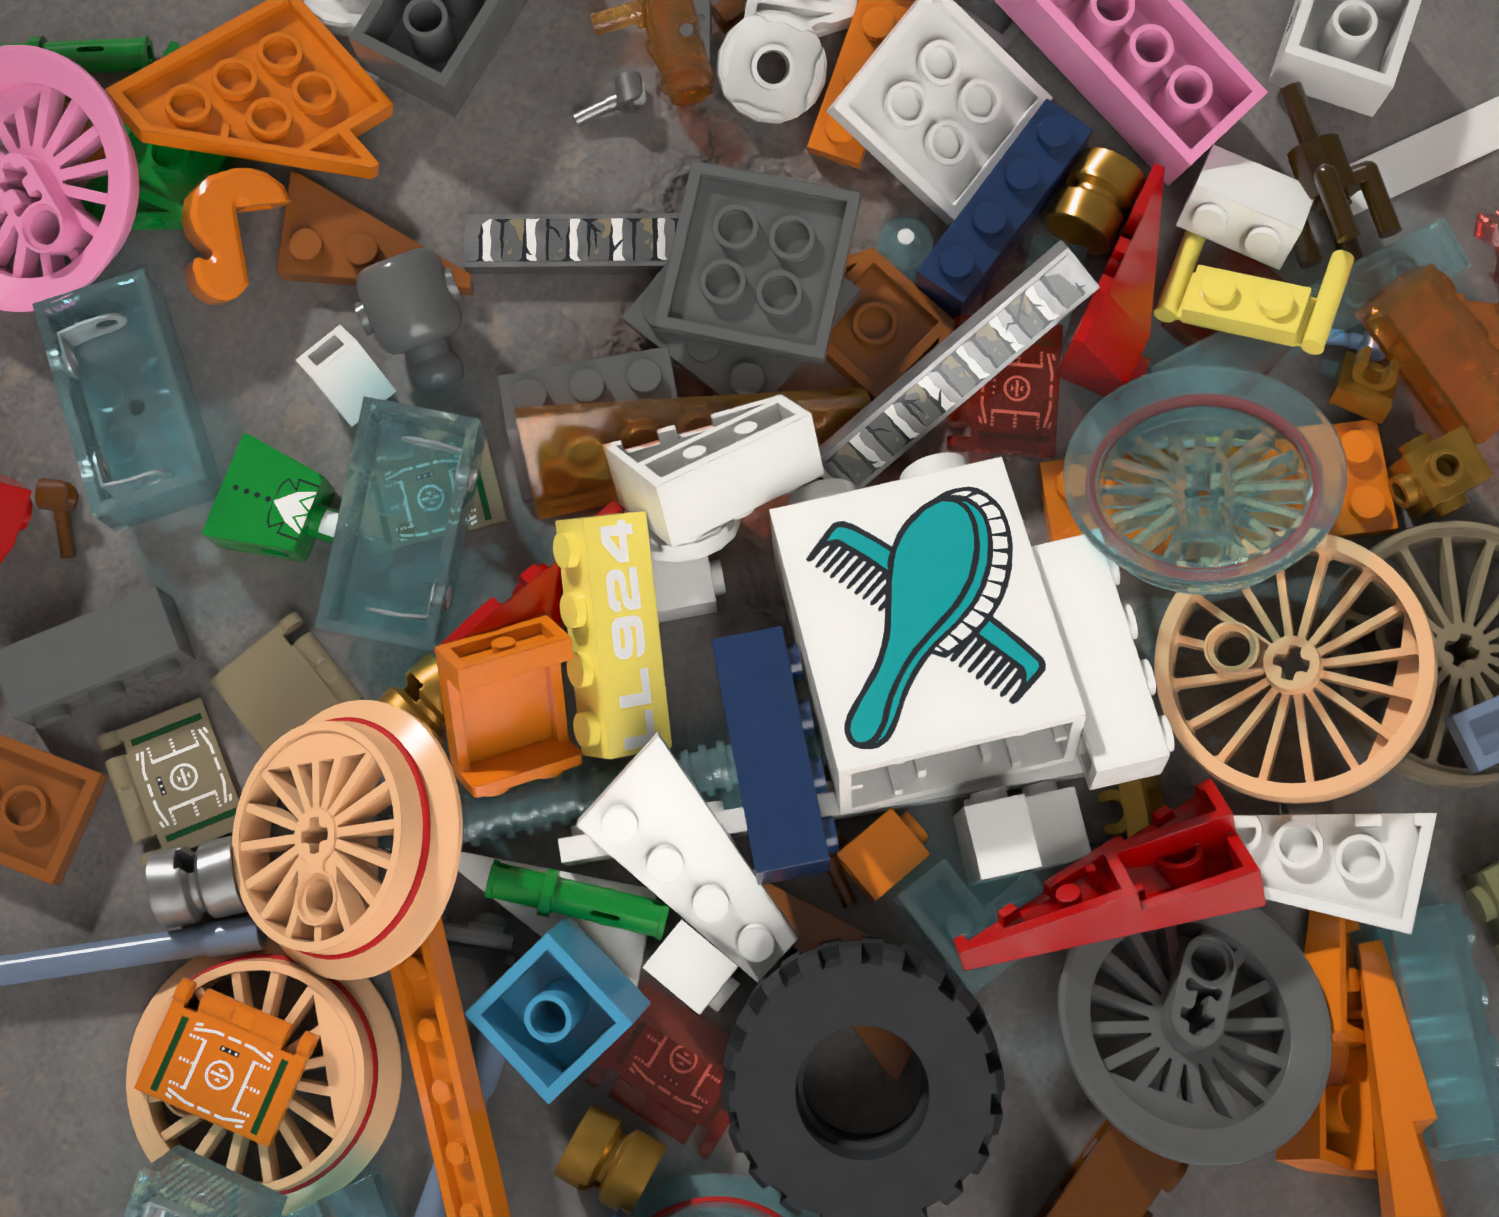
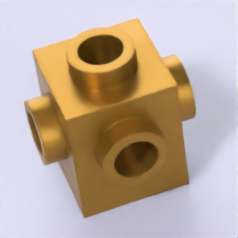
M1464 425L1433 440L1429 432L1412 439L1397 449L1401 458L1387 468L1390 493L1400 507L1408 510L1413 520L1432 510L1436 517L1440 519L1470 503L1466 493L1494 476Z

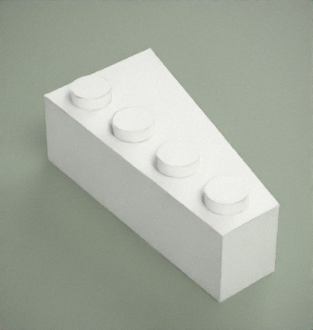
M1098 531L1031 546L1086 712L1076 755L1089 790L1161 774L1170 757V752L1174 751V736L1165 715H1157L1151 695L1156 693L1154 673L1147 659H1139L1133 641L1138 637L1137 622L1132 607L1129 604L1122 605L1116 585L1120 584V571L1115 554L1112 550L1104 551Z

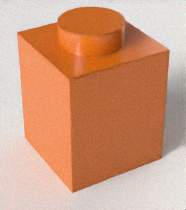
M890 808L838 852L835 858L867 898L874 903L930 855V852L923 845L929 840V836L908 812L899 817Z

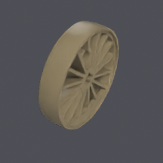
M1440 521L1401 531L1378 543L1369 551L1383 560L1393 557L1411 589L1421 602L1434 635L1438 665L1437 687L1441 684L1422 757L1420 758L1408 752L1389 772L1413 782L1436 787L1472 788L1498 783L1499 764L1471 774L1466 763L1465 768L1440 765L1437 762V757L1446 727L1444 719L1449 717L1454 695L1456 697L1458 713L1474 706L1473 697L1477 704L1493 698L1490 690L1499 695V675L1497 674L1499 673V658L1493 657L1499 656V644H1489L1490 641L1499 637V627L1483 634L1486 627L1499 613V594L1474 623L1491 560L1499 564V527L1471 521ZM1435 547L1443 608L1409 550ZM1452 548L1477 554L1462 611L1460 609ZM1350 566L1343 574L1324 606L1318 628L1362 574L1361 571ZM1376 581L1370 582L1366 587L1367 590L1388 607H1392L1397 603ZM1350 607L1319 647L1344 634L1346 624L1356 627L1372 617L1354 612ZM1399 616L1389 623L1397 624L1403 628L1404 616ZM1386 624L1363 637L1366 653L1393 649L1385 640L1384 629ZM1451 644L1454 645L1453 655L1461 658L1462 662L1453 665V655L1445 651V647ZM1344 648L1326 658L1353 654L1345 653ZM1398 661L1376 664H1380L1383 666H1398ZM1347 668L1326 670L1348 676ZM1394 680L1385 685L1393 687ZM1322 682L1364 713H1366L1363 709L1365 704L1381 697L1372 693L1357 697L1352 688ZM1323 696L1330 713L1342 732L1355 747L1368 757L1377 734Z

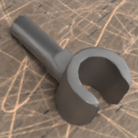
M626 71L618 74L614 78L616 94L574 113L573 116L577 125L581 126L617 110L628 114L642 111L647 102L645 82L642 81L641 74L638 71Z

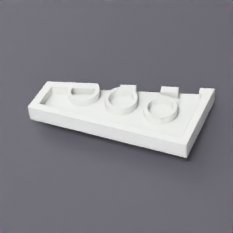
M659 732L652 737L577 820L576 826L757 983L798 939L794 927L765 885H758L755 871L751 869L732 837L702 798L700 791L689 775L684 772Z
M1437 813L1233 815L1236 832L1261 871L1265 899L1407 934L1412 933Z

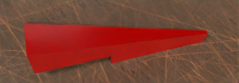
M1210 778L1195 785V796L1172 810L1164 805L1152 813V823L1128 839L1124 840L1121 836L1117 835L1044 881L1043 893L1021 907L1017 908L1010 903L997 911L998 921L971 939L967 940L961 934L953 939L962 968L964 971L1266 906L1261 871L1236 832L1231 809Z

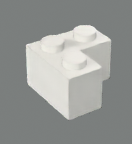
M1049 780L1022 787V794L1008 797L1006 787H998L973 793L970 795V799L964 800L965 807L956 813L952 819L968 885H977L1074 863L1090 853L1091 849L1075 786L1058 790L1056 780Z

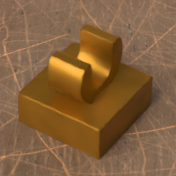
M1367 346L1361 348L1357 354L1346 351L1337 367L1328 403L1382 424L1392 409L1400 375L1401 361L1394 357L1387 367L1369 360L1372 348Z
M1150 776L1118 784L1119 789L1105 790L1098 795L1099 802L1117 801L1123 807L1124 814L1122 819L1116 824L1104 825L1105 833L1111 835L1127 834L1129 838L1152 823V813L1165 805L1160 776Z

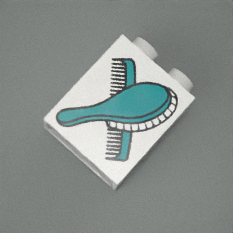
M950 452L937 453L910 464L902 472L900 480L855 490L854 485L850 481L845 479L830 478L818 480L796 490L789 497L787 506L769 509L774 563L794 640L798 645L802 670L840 815L1075 760L1086 712L1002 457L968 464L966 458L960 454Z

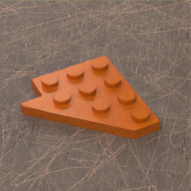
M266 0L105 89L121 119L142 143L365 179H374L378 176L379 162L357 137L392 117L394 106L389 97L302 0Z

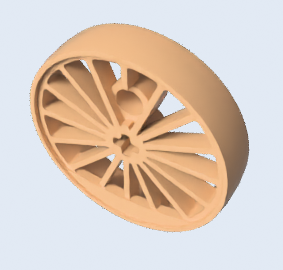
M1301 530L1269 532L1236 542L1211 556L1192 574L1210 575L1239 571L1247 565L1276 555L1287 547ZM1312 531L1306 541L1292 554L1319 557L1298 636H1294L1284 561L1275 565L1284 637L1279 636L1245 579L1235 580L1273 643H1270L1247 625L1237 622L1205 599V595L1218 583L1198 584L1184 582L1172 598L1164 614L1155 647L1154 673L1160 706L1163 714L1169 720L1173 735L1186 753L1202 769L1226 786L1251 797L1285 804H1309L1337 799L1367 787L1388 773L1404 758L1419 738L1430 715L1437 687L1438 665L1433 631L1426 612L1411 587L1389 564L1368 549L1344 538ZM1336 560L1361 571L1362 574L1308 641L1329 562ZM1376 581L1397 602L1394 606L1319 647L1370 582ZM1197 607L1203 608L1222 622L1208 633L1205 641L1182 635L1191 614ZM1399 616H1404L1401 648L1326 658ZM1232 637H1240L1250 643V654L1242 664L1226 666L1219 662L1218 650L1225 640ZM1186 647L1204 652L1208 663L1216 673L1176 679L1178 649ZM1294 653H1300L1304 665L1309 668L1308 671H1297L1293 680H1286L1283 669L1278 666L1279 662H1290ZM1398 661L1393 687L1326 671ZM1262 679L1190 721L1186 720L1179 702L1178 692L1180 690ZM1322 682L1390 698L1382 724H1379ZM1268 691L1219 755L1213 756L1195 736V732L1198 729ZM1314 691H1318L1377 734L1367 761L1361 765L1358 764ZM1281 696L1259 777H1251L1227 765L1228 761ZM1304 697H1307L1350 767V771L1325 780H1315ZM1294 698L1306 782L1270 781L1291 700Z

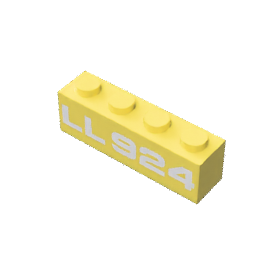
M646 511L556 520L557 534L553 541V553L556 563L561 568L563 595L560 600V614L563 623L568 629V635L572 638L574 659L567 661V674L575 690L577 713L574 717L573 728L576 740L581 746L582 755L604 759L635 755L642 750L657 732L660 733L669 748H671L672 740Z

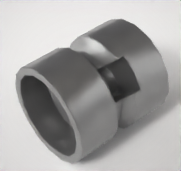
M232 836L204 841L199 844L195 853L187 846H180L149 854L146 863L147 891L154 916L162 928L168 929L197 923L202 919L205 911L214 918L248 912L240 896L235 879L232 858Z

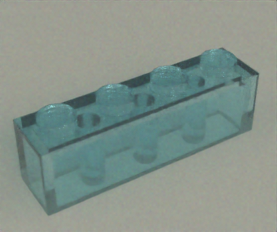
M1460 902L1417 907L1411 934L1372 925L1375 941L1383 940L1437 1114V1119L1422 1132L1430 1159L1442 1162L1499 1153V1077L1497 1072L1499 1071V1044L1496 1038L1488 1032L1484 1010L1488 1008L1489 997L1483 978L1480 974L1475 973L1470 950L1475 946V933L1470 918L1466 913H1462Z

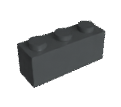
M154 586L1 648L0 686L11 718L32 726L36 725L38 729H43L69 720L72 717L71 710L91 703L92 706H102L115 702L126 696L125 688L146 680L147 683L154 684L169 680L181 673V665L194 661L196 658L173 597L157 586Z

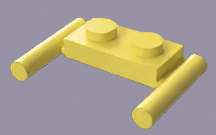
M1185 230L1154 310V316L1158 320L1169 323L1176 319L1182 323L1292 347L1300 346L1303 351L1313 355L1323 353L1354 263V256L1344 250H1337L1332 253L1318 296L1314 298L1311 297L1312 288L1199 264L1196 272H1194L1206 238Z

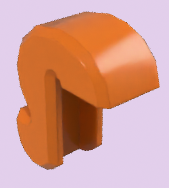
M233 168L208 176L184 199L181 223L185 237L203 256V259L198 257L185 264L183 272L190 292L198 300L210 305H220L237 298L247 288L249 280L237 213L274 210L289 204L291 200L284 185L266 172L252 168Z

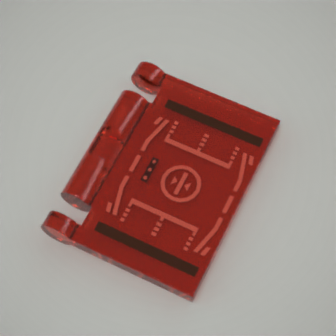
M971 315L956 316L954 329L956 330ZM1056 324L948 415V425L958 428L971 427V437L964 435L948 436L947 450L952 452L968 451L1054 459L1056 454L1063 325Z
M646 983L641 992L648 998L651 1004L635 1023L601 1054L585 1082L595 1088L605 1076L608 1067H612L621 1075L612 1087L608 1097L685 1145L697 1123L708 1129L710 1133L702 1141L697 1154L708 1160L730 1123L727 1111L722 1109L721 1086L724 1076V1066L722 1065L730 1036Z

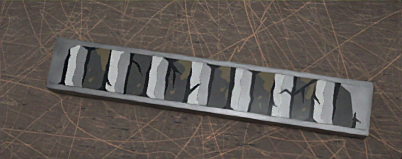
M680 213L465 214L464 269L469 274L659 273L669 261Z
M1060 240L821 444L819 451L824 475L804 484V486L818 480L838 478L850 481L854 485L855 490L862 489L1100 288L1069 247Z

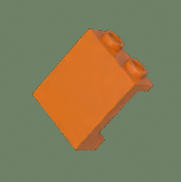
M547 615L435 646L451 766L455 777L472 797L498 796L508 791L511 787L535 779L554 778L564 770L583 763L581 750L570 740L568 735L561 671L562 662L574 659L572 638Z

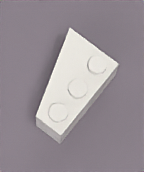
M781 394L710 414L713 425L678 435L675 425L657 429L659 440L625 450L621 440L604 444L603 448L619 504L629 512L646 511L648 528L672 548L680 544L697 541L705 532L730 520L744 518L751 514L755 508L781 495L793 494L796 490L803 487L804 484L824 475L812 414Z

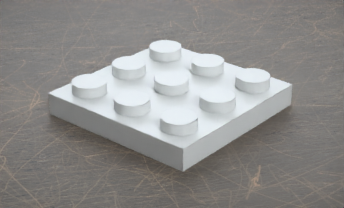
M916 0L826 112L945 224L949 225L954 222L1047 98L1051 101L1053 97L953 0Z

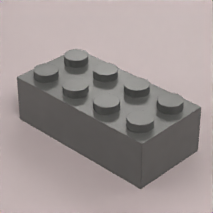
M372 0L349 35V40L364 70L456 117L528 0Z

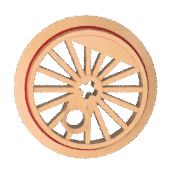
M355 700L334 705L321 711L305 724L281 736L266 750L250 773L242 790L234 819L232 858L235 879L242 901L256 925L268 937L277 942L286 954L301 967L330 979L360 980L371 978L387 972L412 955L426 940L442 916L451 896L460 864L463 842V817L459 789L452 766L439 741L418 718L402 708L380 701ZM382 775H384L386 781L374 789ZM278 798L282 800L291 812L276 807ZM392 804L394 819L378 822L372 820L374 816ZM273 822L295 831V833L270 838L271 824ZM394 835L392 853L378 848V837ZM288 850L270 863V853ZM378 866L387 869L383 883L378 878Z
M268 936L265 950L214 958L208 956L194 957L179 968L161 986L144 1011L135 1030L129 1051L126 1073L127 1104L131 1122L145 1155L170 1185L196 1193L217 1203L224 1208L228 1215L275 1217L305 1210L323 1202L342 1190L367 1167L379 1151L394 1121L400 1100L403 1075L401 1044L391 1011L383 996L369 978L336 980L314 974L291 959L279 944ZM271 971L262 1011L277 1018L287 975L308 985L284 1021L294 1025L290 1040L315 1003L318 1026L309 1032L319 1036L318 1042L321 1040L323 1055L309 1058L304 1072L326 1067L328 1082L301 1077L296 1090L330 1096L334 1119L296 1093H294L288 1108L333 1138V1140L316 1157L287 1110L279 1131L302 1166V1169L294 1174L281 1178L274 1139L270 1147L257 1143L263 1181L241 1180L250 1139L236 1133L233 1135L225 1174L222 1175L209 1169L204 1165L228 1130L213 1124L191 1156L177 1138L204 1119L165 1102L173 1114L183 1117L169 1126L162 1107V1102L164 1101L134 1089L172 1003L174 992L184 977L197 983L195 993L187 1007L196 998L201 1001L207 989H212L213 985L230 977L232 979L234 998L254 1007L248 972ZM301 1037L286 1047L285 1045L284 1049L296 1053Z

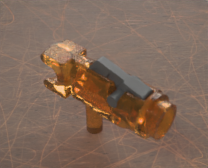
M635 0L590 14L597 36L637 24L639 29L645 28L648 40L645 42V49L661 73L659 79L661 90L665 95L669 96L670 102L673 105H695L706 100L712 94L711 84L715 76L712 69V4L710 0Z

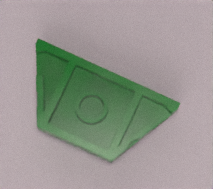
M171 40L162 57L181 48L179 43ZM123 122L135 152L139 173L138 207L131 230H183L181 215L184 199L208 176L230 170L236 158L142 143ZM108 175L90 179L85 189L108 194ZM80 199L85 209L101 221L106 205Z

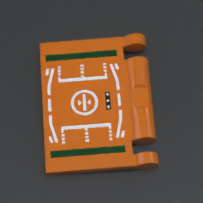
M184 977L174 992L172 1003L134 1089L266 1147L272 1146L308 1060L317 1045L319 1036L305 1031L298 1043L296 1053L288 1051L284 1047L292 1034L293 1024L210 988L204 993L199 1003L198 1011L189 1008L187 1004L195 993L197 983Z

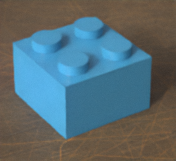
M566 916L528 950L464 1014L549 1105L635 1023L651 1002L571 917Z

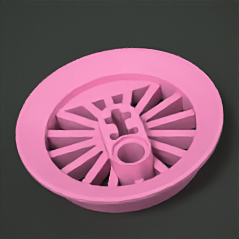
M29 45L0 46V141L2 140L5 145L4 147L0 144V310L33 312L55 307L72 299L93 283L117 256L135 220L139 198V173L135 152L122 119L110 97L93 76L69 58L54 51ZM66 95L71 98V101L62 116ZM88 119H90L93 126L79 137ZM102 146L104 147L105 159L81 164ZM108 175V194L70 185ZM80 199L106 205L102 220H98L89 213ZM16 251L14 267L12 270L9 267H7V265L11 260L14 252ZM64 256L69 257L72 263L66 266ZM39 259H41L43 277H37Z

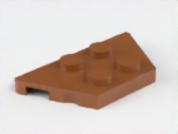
M875 248L849 255L845 277L860 288L861 296L832 330L826 360L871 402L953 332L955 321Z

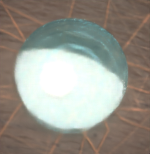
M909 217L896 218L888 222L880 231L876 250L903 275L909 277L916 275L917 269L932 251L933 238L929 229L922 222Z

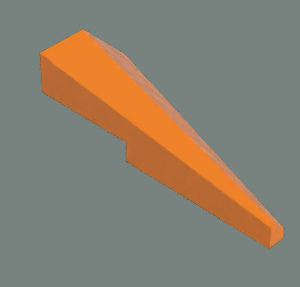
M1309 910L1304 955L1318 978L1330 1015L1332 1030L1331 1067L1326 1088L1312 1116L1296 1135L1277 1148L1275 1160L1306 1172L1378 1180L1359 967H1355L1350 933L1360 930V925L1358 921Z
M1383 940L1358 943L1357 954L1381 1217H1448L1422 1134L1437 1119V1114Z

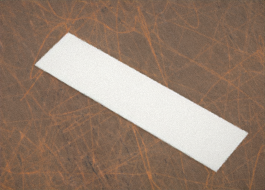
M1499 96L1349 165L1351 167L1364 161L1376 163L1390 198H1393L1499 149ZM1357 191L1351 197L1352 204L1350 207L1353 215L1368 209L1362 191Z

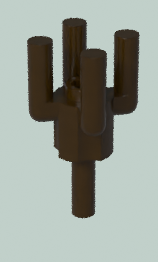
M1291 83L1280 90L1299 143L1287 154L1290 167L1295 179L1299 181L1311 200L1314 199L1310 211H1318L1320 216L1325 217L1336 250H1344L1354 256L1355 262L1364 256L1357 239L1360 231L1350 207L1352 204L1351 197L1357 191L1361 190L1380 239L1396 235L1402 230L1378 165L1373 161H1364L1350 167L1339 135L1335 133L1320 134L1302 83ZM1306 219L1303 230L1293 246L1301 269L1313 267L1322 261L1308 219Z

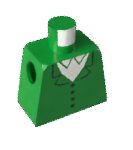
M243 433L201 534L217 547L305 562L309 558L316 539L343 547L351 535L354 516L329 507L334 497L335 489L324 476L259 439Z

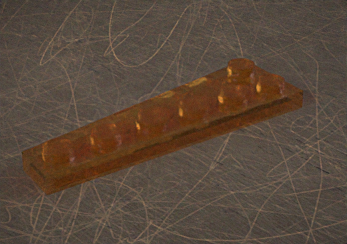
M864 387L530 406L515 408L514 412L538 519L540 520L609 505L612 501L619 503L603 448L604 444L621 440L625 450L659 440L657 429L675 425L678 435L713 425L710 414L782 394L812 414L819 447L870 403L869 395Z

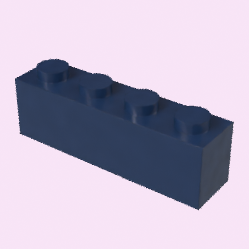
M1047 98L916 271L914 284L955 321L956 326L1069 176L1081 150L1086 148L1091 136L1092 128Z
M782 626L711 639L758 885L829 872V853L839 852V844L833 816L821 817L817 794L827 793V786L821 758L809 759L805 737L815 735V728L809 700L797 701L793 680L804 678L797 643L786 645Z

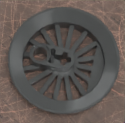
M1256 907L1069 948L1061 969L1057 997L1058 1024L1062 1044L1073 1073L1087 1097L1097 1110L1126 1137L1145 1149L1171 1160L1198 1166L1219 1167L1252 1161L1276 1150L1296 1135L1310 1119L1326 1088L1331 1067L1332 1030L1330 1015L1322 988L1309 961L1288 933L1259 908ZM1156 933L1162 970L1142 935ZM1178 935L1193 938L1192 941L1180 949ZM1122 942L1141 978L1110 951L1115 945ZM1191 959L1203 966L1207 974V980L1196 974L1193 970ZM1239 968L1253 986L1231 996L1236 972ZM1098 970L1104 973L1130 997L1094 984ZM1257 997H1260L1268 1018L1226 1019L1229 1011ZM1090 1004L1134 1021L1091 1022ZM1272 1035L1273 1053L1230 1036ZM1146 1038L1103 1060L1099 1055L1094 1040ZM1155 1048L1157 1049L1133 1081L1109 1072ZM1233 1059L1270 1073L1266 1087L1260 1084ZM1163 1067L1159 1089L1155 1090L1148 1087ZM1223 1080L1254 1106L1245 1117ZM1179 1083H1180V1087H1181V1093H1182V1099H1183V1100H1181V1099H1179V1098H1176L1177 1092H1178V1088H1179ZM1203 1090L1216 1113L1206 1109Z

